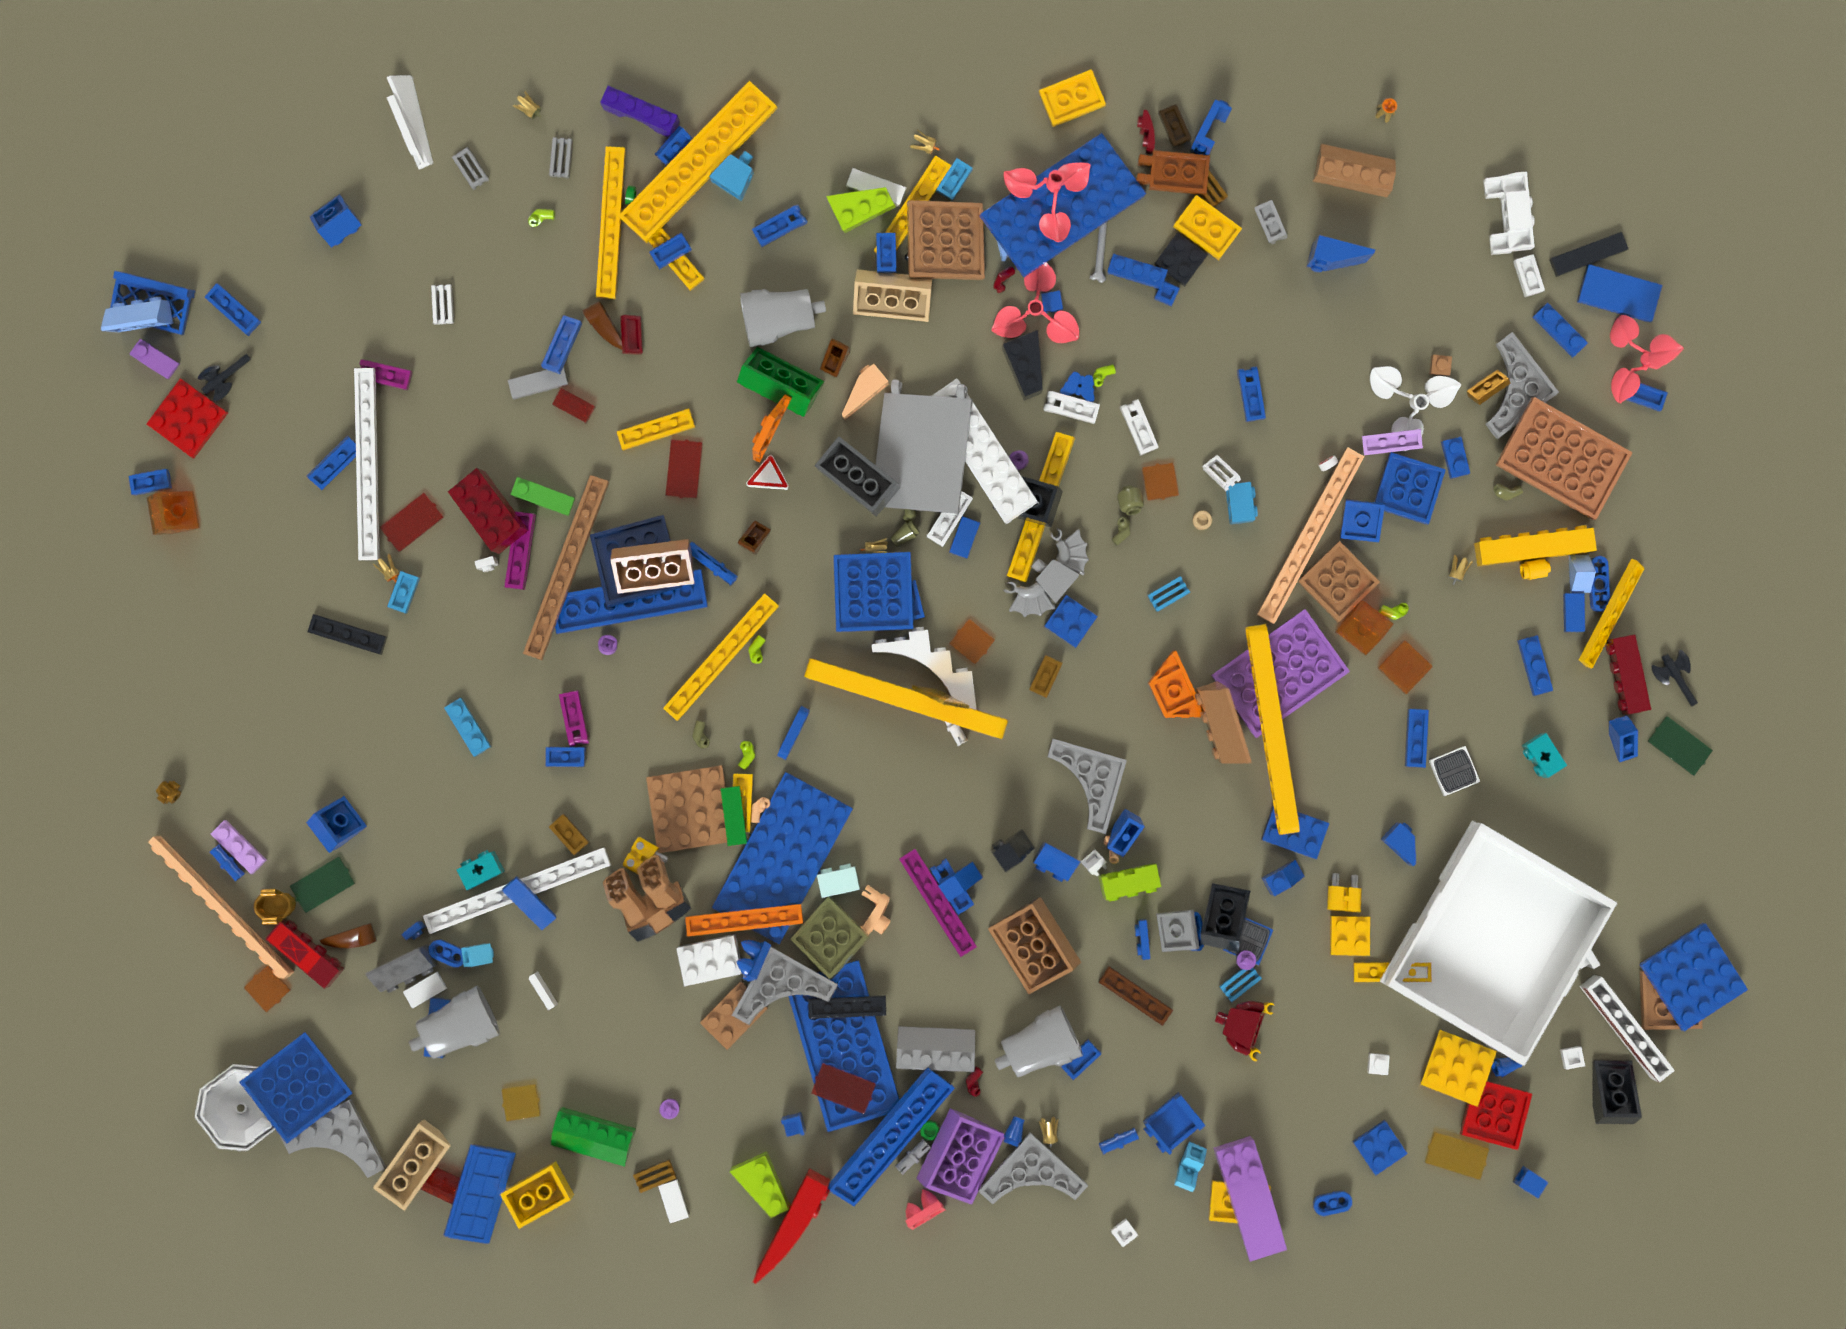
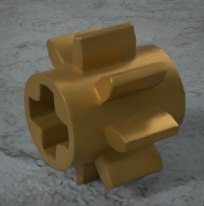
M163 781L156 789V793L159 795L156 799L163 804H168V802L173 804L181 795V792L178 790L180 785L175 781Z

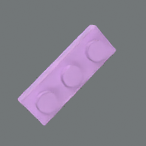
M1421 429L1362 436L1364 455L1423 448Z
M224 820L211 833L250 874H254L267 861L227 820Z

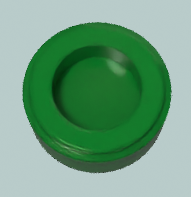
M628 186L626 205H629L636 198L637 189L634 186Z
M927 1120L920 1129L921 1136L928 1141L935 1140L940 1130L939 1125L933 1120Z

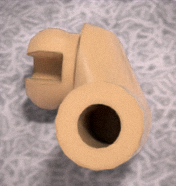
M762 797L752 804L751 823H760L761 813L771 804L768 798Z
M1106 835L1104 838L1105 846L1108 845L1109 835ZM1109 850V861L1113 864L1118 863L1119 855Z

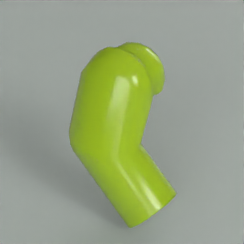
M535 210L528 218V224L531 227H537L544 219L554 220L555 210Z
M1114 364L1095 370L1092 376L1095 387H1101L1107 375L1116 373Z
M1400 603L1394 608L1382 605L1379 614L1397 620L1408 613L1409 606L1406 603Z
M760 635L756 637L748 648L750 660L755 664H760L763 661L760 648L766 640Z
M743 741L740 744L744 757L738 765L744 770L748 768L755 758L754 746L749 741Z

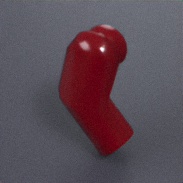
M1009 266L997 275L993 283L994 290L996 289L997 293L1005 291L1004 281L1015 274L1012 266Z
M977 1066L974 1068V1072H971L966 1078L967 1091L974 1097L980 1095L981 1090L978 1079L983 1074V1071Z

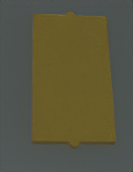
M912 685L911 689L943 705L969 708L968 704L937 689Z
M1433 1132L1431 1143L1427 1146L1428 1153L1425 1163L1481 1180L1484 1167L1487 1166L1486 1159L1489 1149Z

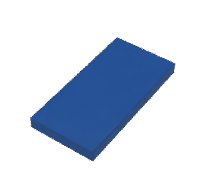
M1589 264L1586 267L1577 302L1651 323L1662 285Z

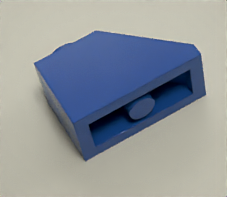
M1626 715L1609 721V736L1618 761L1623 762L1637 757L1638 729L1630 718Z
M1124 809L1114 823L1107 848L1124 857L1145 827L1141 817Z
M1396 822L1381 840L1409 866H1414L1416 864L1415 836L1411 833L1412 829L1406 823Z
M1293 860L1262 877V880L1270 895L1276 896L1291 888L1305 876L1297 861Z

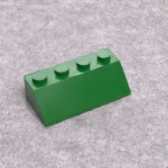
M759 347L744 362L737 379V383L777 404L784 395L791 397L792 399L787 409L802 417H805L824 384L823 380Z
M562 1107L556 1116L552 1130L551 1145L625 1167L636 1128Z

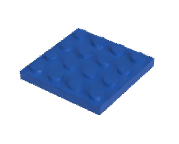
M911 552L834 555L836 632L913 629Z
M1706 923L1700 924L1639 964L1681 1031L1691 1028L1748 990Z
M306 1032L239 1081L287 1144L353 1094Z

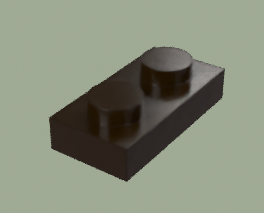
M1177 104L1158 112L1173 148L1191 140L1190 133Z

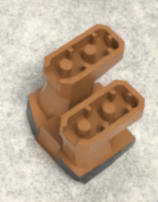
M659 855L652 856L637 868L642 888L647 893L644 896H641L634 888L630 876L624 868L618 869L603 881L608 902L613 908L622 911L627 931L637 942L658 934L691 909L689 900L679 882L676 881L672 884L669 881L665 864Z

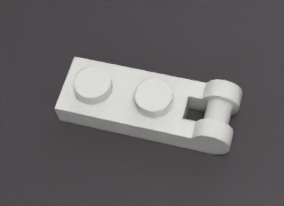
M1048 391V401L1044 405V411L1095 424L1100 404ZM1056 400L1061 401L1060 407L1054 406Z
M1134 400L1132 404L1127 406L1126 404L1120 406L1140 456L1158 449V444L1139 400ZM1136 411L1137 415L1131 417L1130 412Z

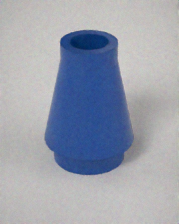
M1510 1057L1495 1058L1491 1068L1495 1076L1504 1077L1517 1068L1522 1067V1065Z
M1014 1116L1003 1135L1005 1137L1003 1142L1018 1147L1019 1142H1022L1025 1120Z

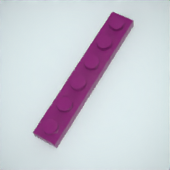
M913 849L899 858L960 957L977 947L939 888L917 850Z

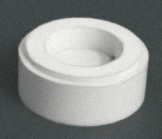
M1334 455L1321 462L1318 466L1321 471H1326L1336 465L1338 460Z

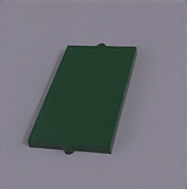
M1668 716L1664 718L1659 727H1655L1656 731L1647 741L1693 776H1695L1702 765L1706 764V759L1713 751Z
M337 857L290 885V888L296 896V901H299L304 912L307 913L353 886L355 882L349 874V869L345 867L341 858Z

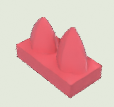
M923 1189L921 1194L924 1210H921L915 1204L907 1203V1220L905 1222L912 1230L946 1210L936 1196Z

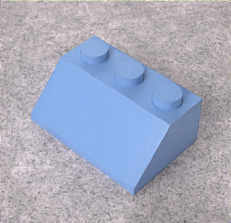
M161 297L149 298L150 302L143 303V300L131 301V305L126 306L124 303L112 304L113 308L105 309L101 331L119 333L173 324L169 301L161 300Z

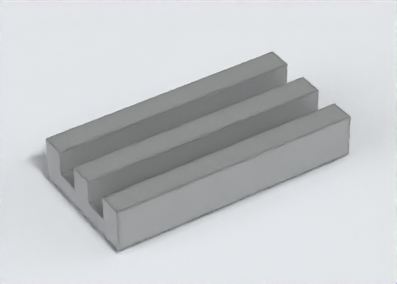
M553 137L549 171L551 177L569 178L572 139L566 140ZM557 144H560L557 172H555ZM564 144H567L565 173H562Z
M468 147L452 156L473 190L478 185L481 186L483 182L489 181ZM467 153L482 175L480 179L464 154ZM461 157L466 166L468 167V169L470 170L471 174L476 180L474 183L466 173L458 158Z

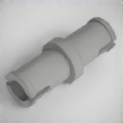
M922 1139L911 1151L908 1150L906 1152L907 1155L895 1165L897 1170L904 1175L910 1167L920 1162L919 1159L931 1149L930 1145Z

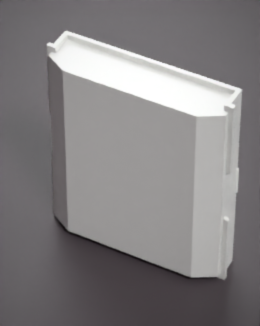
M1471 821L1442 871L1438 886L1417 922L1411 925L1381 977L1380 982L1525 1066L1563 997L1567 995L1578 976L1579 969L1617 902L1484 824ZM1414 963H1431L1432 982H1404L1403 979L1428 978V967H1411V965ZM1411 968L1416 970L1415 976L1409 975L1408 972Z

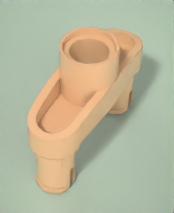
M867 885L865 888L867 891H863L861 895L875 903L876 907L865 924L860 927L868 935L873 930L882 935L891 922L890 919L884 916L890 897L884 893H879L870 885Z

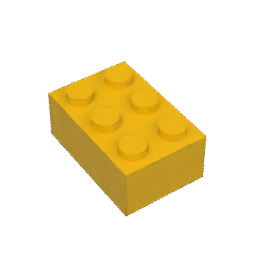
M555 1161L508 1187L500 1195L520 1229L570 1201L574 1193Z

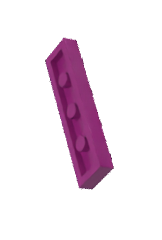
M516 512L528 531L510 545L504 587L525 590L536 515Z

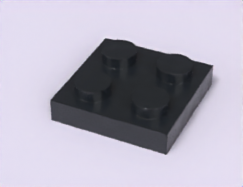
M1177 233L1154 265L1168 270L1167 274L1185 287L1208 254Z

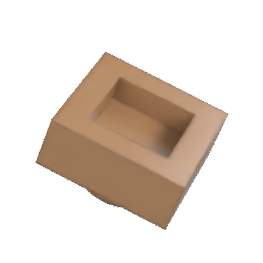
M1432 355L1429 375L1449 377L1452 357Z

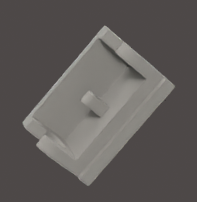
M1272 200L1254 207L1269 243L1274 244L1279 239L1284 240L1287 238V233Z

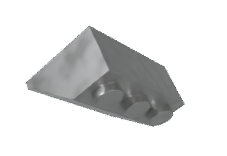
M427 944L365 974L380 993L385 990L390 993L398 989V984L402 982L406 985L415 981V976L420 973L425 976L433 972V967L438 964L430 956L429 945Z

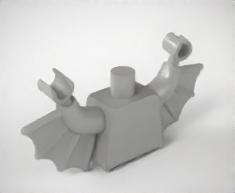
M1056 528L1059 532L1056 537L1053 536L1051 531L1049 532L1050 537L1057 542L1058 555L1048 565L1039 558L1032 565V568L1040 574L1035 580L1036 583L1030 587H1017L1014 582H1006L1012 586V589L1010 591L1003 589L1004 592L1018 593L1009 608L1010 612L1017 611L1023 614L1024 617L1029 614L1042 616L1045 611L1055 609L1053 603L1055 604L1079 577V574L1084 575V566L1089 561V558L1085 551L1087 543L1082 540L1079 529L1065 540L1061 539L1062 531Z

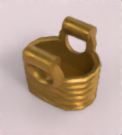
M276 888L261 889V894L254 901L255 914L262 919L263 925L279 924L296 907L293 896L289 893H282Z

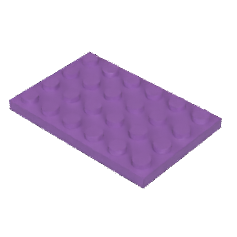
M1306 609L1269 634L1282 720L1350 672ZM1247 649L1213 673L1211 677L1215 682L1218 681L1229 688L1236 712L1253 736L1257 738L1262 732L1249 651Z

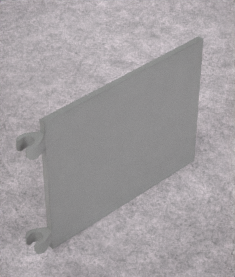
M892 380L891 393H884L876 466L894 479L901 488L885 507L959 514L972 409V399H966L968 388L963 384H958L957 398L900 394L902 382Z

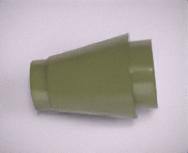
M909 521L908 523L905 522L890 538L896 546H899L916 538L920 532L916 525Z

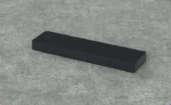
M1619 232L1549 259L1555 276L1558 277L1625 252L1629 248L1623 233Z
M315 614L312 616L307 631L311 634L380 655L383 653L387 636Z
M886 995L831 997L829 1002L821 998L808 999L809 1019L887 1016Z

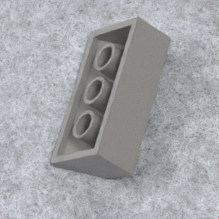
M898 1026L897 1069L926 1070L928 1067L931 1070L974 1072L975 1030Z

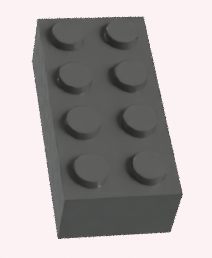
M839 436L815 464L819 472L876 517L901 488L894 479Z

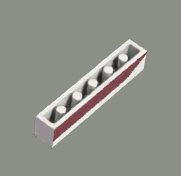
M1593 975L1579 986L1652 1080L1660 1083L1675 1071L1601 976Z

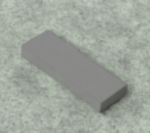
M564 367L561 374L544 370L508 380L513 400L569 385Z

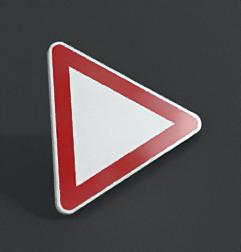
M772 455L766 458L746 482L748 487L783 490L789 488Z

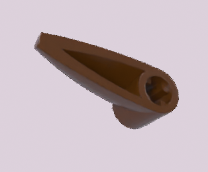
M598 301L584 309L583 313L598 334L608 343L622 350V338L603 304Z
M368 923L320 939L319 941L323 945L335 948H355L374 943L377 939L372 923Z

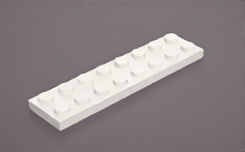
M955 379L932 396L957 398V385L961 383L958 379ZM967 393L966 399H971ZM972 401L965 462L1003 521L1007 524L1037 504L1038 501Z

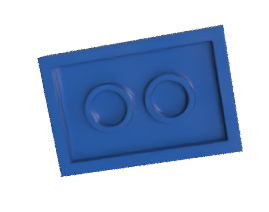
M1273 806L1261 840L1317 859L1329 823L1297 812L1299 832L1279 835Z

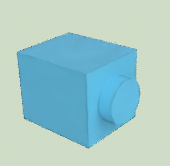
M490 943L461 948L464 967L493 963L494 951Z

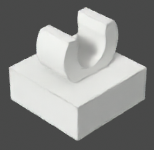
M1093 850L1081 861L1092 875L1098 876L1097 870L1101 867L1107 868L1105 865L1107 862L1096 850Z
M1590 950L1581 968L1587 966L1595 969L1600 966L1592 950Z

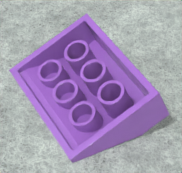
M950 1108L916 1179L930 1190L972 1205L1001 1146L1005 1133Z

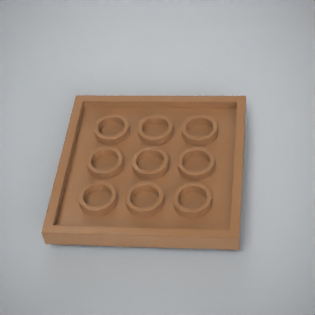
M908 200L909 278L983 280L985 278L983 220L980 218V214L983 212V203Z
M723 765L646 777L656 845L659 847V853L727 843L720 789L726 788Z

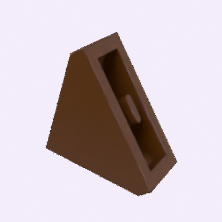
M832 338L820 370L837 378L850 354V348Z
M754 521L739 539L738 544L757 555L771 529Z

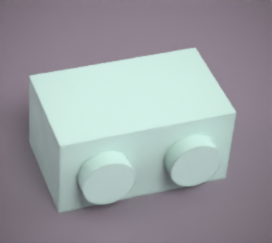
M849 863L840 865L839 870L832 871V867L820 870L821 873L817 874L821 897L824 898L860 890L856 867H851Z

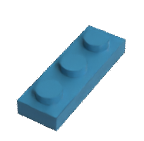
M462 698L444 707L473 757L492 747Z

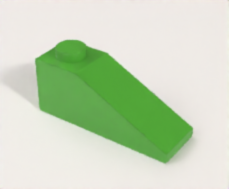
M519 477L516 478L511 495L517 499L567 516L570 515L575 501L574 497Z

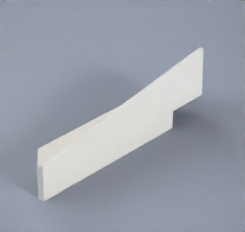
M410 75L387 77L394 95L387 97V100L408 150L413 155L418 169L433 164L413 77Z

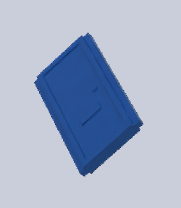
M470 1144L444 1231L445 1237L484 1244L490 1243L502 1202L500 1194L506 1188L515 1152Z

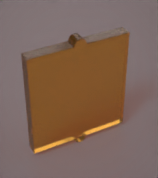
M1157 463L1155 466L1142 468L1147 501L1164 500L1168 497L1179 496L1173 463L1161 465Z
M969 619L961 630H957V635L949 644L976 664L983 654H987L988 648L995 639Z
M269 965L259 974L254 975V978L244 987L265 1012H268L276 1003H280L281 999L291 991L280 978L274 975Z

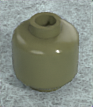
M1128 485L1123 487L1122 491L1117 495L1122 512L1127 515H1135L1141 512L1144 500L1139 488Z

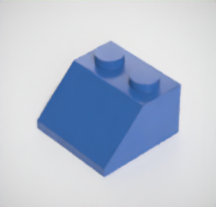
M340 194L309 216L317 232L331 248L342 243L349 234L357 232L362 225Z
M345 796L315 812L306 822L329 853L344 845L367 827Z
M1043 842L1033 863L1036 864V869L1044 873L1048 870L1054 873L1052 875L1053 878L1062 882L1063 879L1067 881L1070 879L1080 861Z

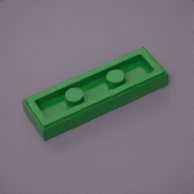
M740 786L720 788L727 845L747 844Z

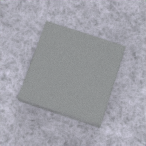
M1194 910L1156 914L1162 952L1199 949Z

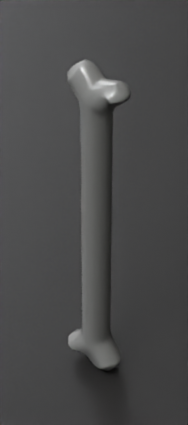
M1107 222L1099 227L1095 272L1089 277L1091 280H1098L1100 283L1106 280V277L1103 275Z

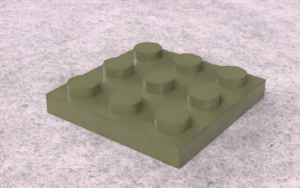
M827 897L793 935L791 940L829 979H833L870 936L831 897Z

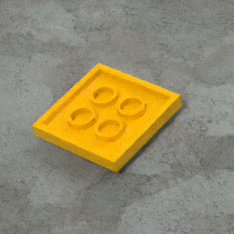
M1439 1030L1420 1085L1478 1106L1497 1051Z

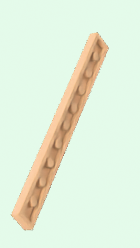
M1348 447L1344 451L1258 611V617L1271 624H1275L1364 458L1363 455Z
M154 836L148 841L152 846V851L157 855H161L165 859V864L171 869H175L179 873L178 877L182 881L188 882L192 886L191 890L196 895L201 896L210 909L215 910L219 914V919L224 923H228L232 927V932L236 936L242 937L246 941L245 945L260 955L259 959L273 969L274 975L285 979L294 973L289 965L161 836Z

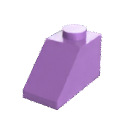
M139 339L129 353L138 361L167 379H170L180 365L142 339Z

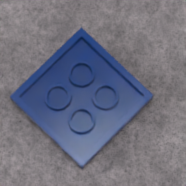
M1391 452L1389 453L1374 503H1384L1385 512L1428 525L1446 469Z

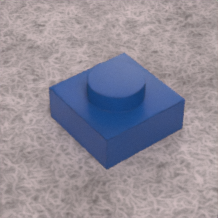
M422 921L416 922L401 935L405 940L411 938L415 940L423 934L421 930L426 926Z

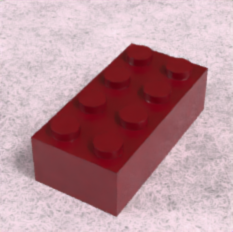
M479 468L474 469L448 491L490 551L498 554L502 553L528 531L525 524L485 471Z

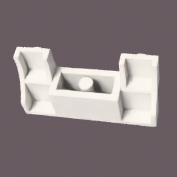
M1516 172L1499 177L1485 178V199L1501 198L1504 233L1491 234L1489 236L1491 255L1533 249L1535 247L1533 236L1534 216L1531 215L1532 197L1529 196L1527 172Z

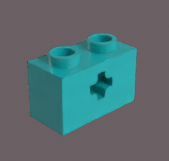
M1540 733L1521 745L1524 749V756L1529 761H1532L1534 764L1533 769L1539 777L1549 778L1568 766L1547 733ZM1541 753H1545L1544 760L1540 759L1542 757Z
M486 850L477 855L478 859L474 861L468 859L460 864L461 867L457 869V872L466 890H470L505 872L495 851L489 853ZM479 866H483L484 868L481 870V872H477L476 870L479 868Z

